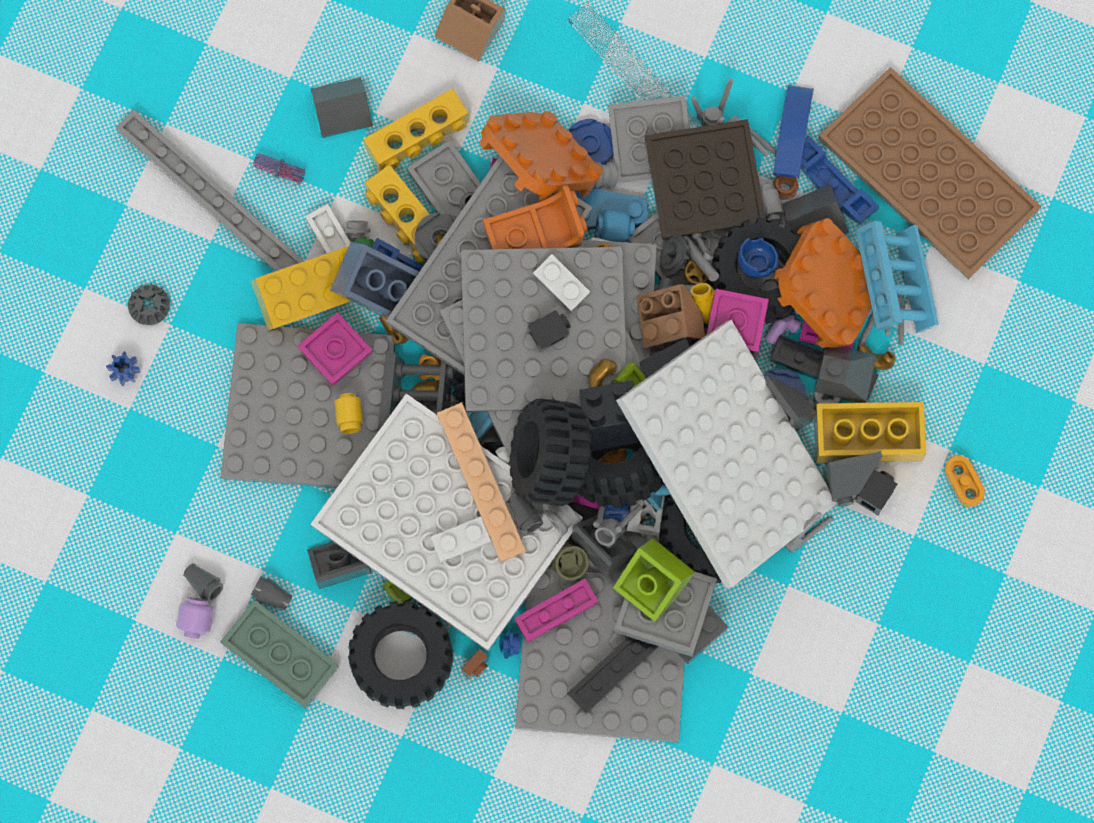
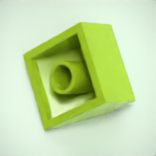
M652 538L638 548L613 589L656 622L681 594L695 571Z

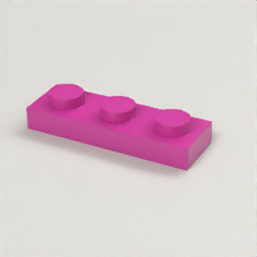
M583 579L515 617L514 620L527 643L597 605L599 601L586 579Z

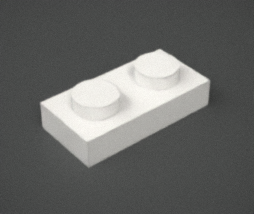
M328 204L305 216L325 253L350 245L351 242Z
M553 254L533 272V275L571 312L590 294V291Z
M482 517L430 537L440 563L491 543Z

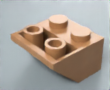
M450 0L435 33V38L479 62L505 21V9L490 0Z
M683 284L637 296L644 348L663 350L685 338L699 341L705 337L702 312Z

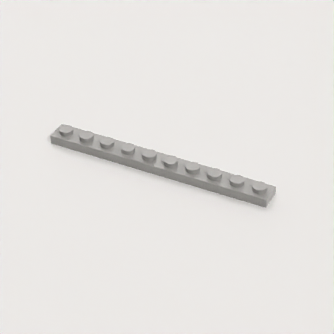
M135 110L131 111L116 126V130L274 272L304 262Z

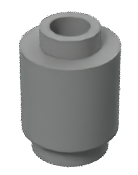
M773 184L761 185L760 190L766 223H771L772 219L780 221L784 211L778 190L774 189Z

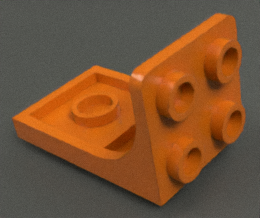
M568 185L563 186L560 192L546 200L483 219L482 221L491 249L577 248L585 237L584 232L587 231L584 217L578 216L576 210L578 206L577 196L574 190L570 191Z

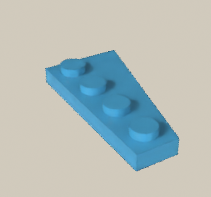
M592 189L589 195L582 197L578 191H574L579 199L593 207L585 219L587 229H595L597 215H601L605 209L627 211L630 220L635 221V227H639L648 220L647 198L599 189Z

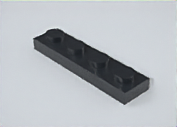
M780 335L770 362L816 380L822 351ZM874 372L872 374L867 400H869L870 395L872 393V390L879 375Z
M627 637L575 685L567 695L587 714L659 646Z

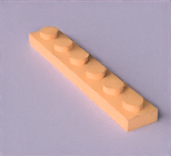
M460 403L438 412L439 421L479 514L482 517L500 563L525 553L524 545L463 404Z

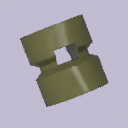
M568 539L549 565V568L566 580H576L587 571L589 559L587 553L581 547Z

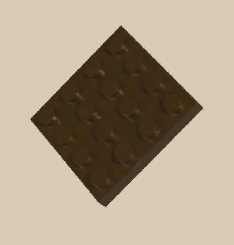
M748 119L646 135L644 137L662 240L669 239L673 235L689 236L696 233L726 230L734 225L740 227L741 222L748 219L752 224L756 223V218H765Z

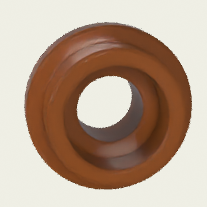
M777 176L773 181L774 189L778 190L781 199H790L796 195L799 186L796 178ZM782 184L789 185L790 189L784 191L781 189L780 186Z

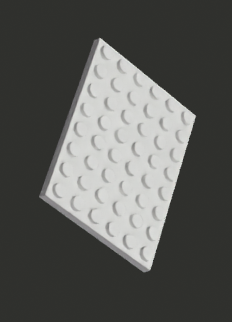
M732 320L724 322L616 400L725 588H731L804 531V525L817 512L824 515L838 504L837 502H832V496L827 484L797 432L790 425V420L782 406L766 386L763 373Z
M406 394L317 514L311 526L489 651L560 549L572 535V528L575 525H571L565 535L560 534L546 516L548 512L555 511L558 506L532 503L542 514L543 525L528 534H525L523 530H519L508 501L509 497L515 494L509 470L511 467L481 446L526 552L500 563L491 542L488 545L440 563L430 537L481 516L438 416ZM575 512L581 522L583 517Z

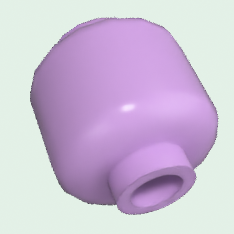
M187 598V601L180 603L176 626L184 631L183 636L199 639L200 634L210 632L214 610L208 605L209 601Z

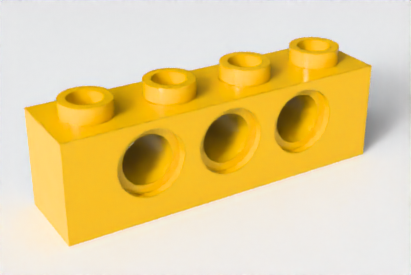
M452 88L364 138V147L379 172L389 164L395 169L399 166L400 161L405 158H414L428 145H437L449 133H457L463 130L467 123H469V113ZM438 116H443L447 119L441 124L433 121ZM415 129H422L424 134L414 136L411 132ZM395 141L400 142L402 144V146L398 149H392L389 147V145Z
M389 164L364 182L366 189L364 195L372 206L377 204L381 209L380 215L386 224H393L397 229L396 235L404 245L408 243L414 250L411 253L415 260L421 265L425 264L427 261L419 255L416 249L415 234L419 222L430 214ZM388 195L398 197L393 203H388L384 200ZM406 214L412 215L414 217V219L408 223L402 222L400 220V218ZM437 234L435 243L439 244L444 236Z

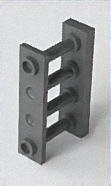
M386 353L378 431L406 394L416 401H437L436 415L438 412L450 408L452 379L455 377L457 370L442 360L441 365L405 364L403 359L396 353ZM405 375L440 376L438 391L403 390L401 378Z

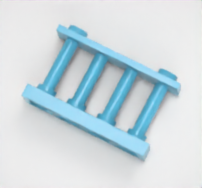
M873 221L856 229L876 330H886L902 323L903 320L914 321L916 333H921L939 325L918 226L913 225L895 235L884 234L881 221ZM887 245L898 246L901 260L889 259ZM892 270L903 271L906 285L894 283ZM897 295L909 296L911 310L900 309Z

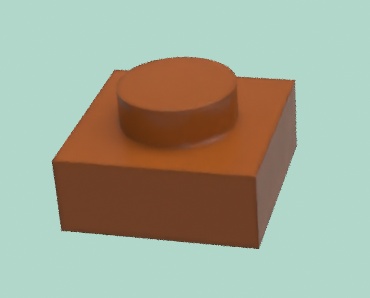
M479 649L461 669L462 674L469 680L474 676L479 678L488 668L486 664L488 656Z

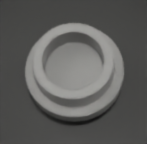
M347 221V227L344 228V232L349 233L351 238L365 237V233H370L368 221Z

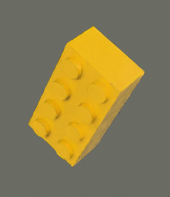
M349 246L251 280L268 330L350 302L330 291Z
M924 402L816 404V415L814 417L816 463H828L879 451L882 453L880 462H922L926 456Z

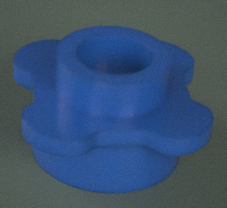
M512 630L504 632L499 641L500 651L503 652L505 659H508L509 656L518 655L520 652L519 634L513 633Z

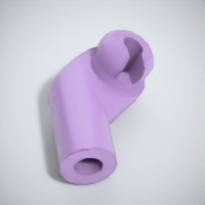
M788 315V317L782 320L778 319L774 322L764 339L775 345L780 335L787 329L792 333H796L801 326V321L797 320L794 315Z

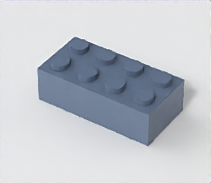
M351 242L330 291L384 318H388L419 271L367 245Z

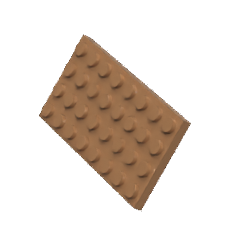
M891 67L818 137L831 152L911 226L917 225L919 234L968 280L1042 207Z

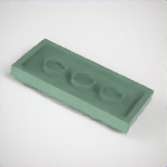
M256 600L252 601L220 641L223 646L305 709L340 667L339 664Z

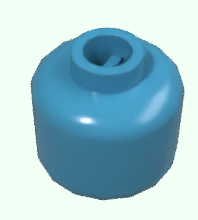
M605 209L601 215H597L595 234L600 239L611 242H626L629 236L634 235L635 221L630 220L627 211Z

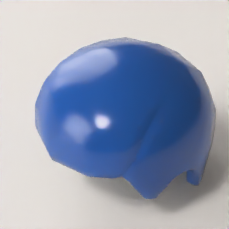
M747 238L739 248L738 264L741 271L747 276L763 278L775 271L778 265V253L774 246L764 241L763 238L757 240Z

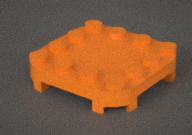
M544 111L543 114L527 112L491 115L481 131L482 139L479 144L482 149H495L519 177L514 186L521 192L524 188H527L537 193L539 201L550 198L552 193L560 192L561 188L568 185L570 191H578L582 197L590 194L603 173L602 167L591 159L586 149L581 147L572 137L571 132L557 122V117L552 112Z
M826 218L802 226L797 231L801 237L784 268L776 270L774 279H779V290L782 297L777 299L782 307L791 305L818 334L819 337L816 343L820 347L838 348L852 344L857 338L872 306L860 251L833 224L831 219Z

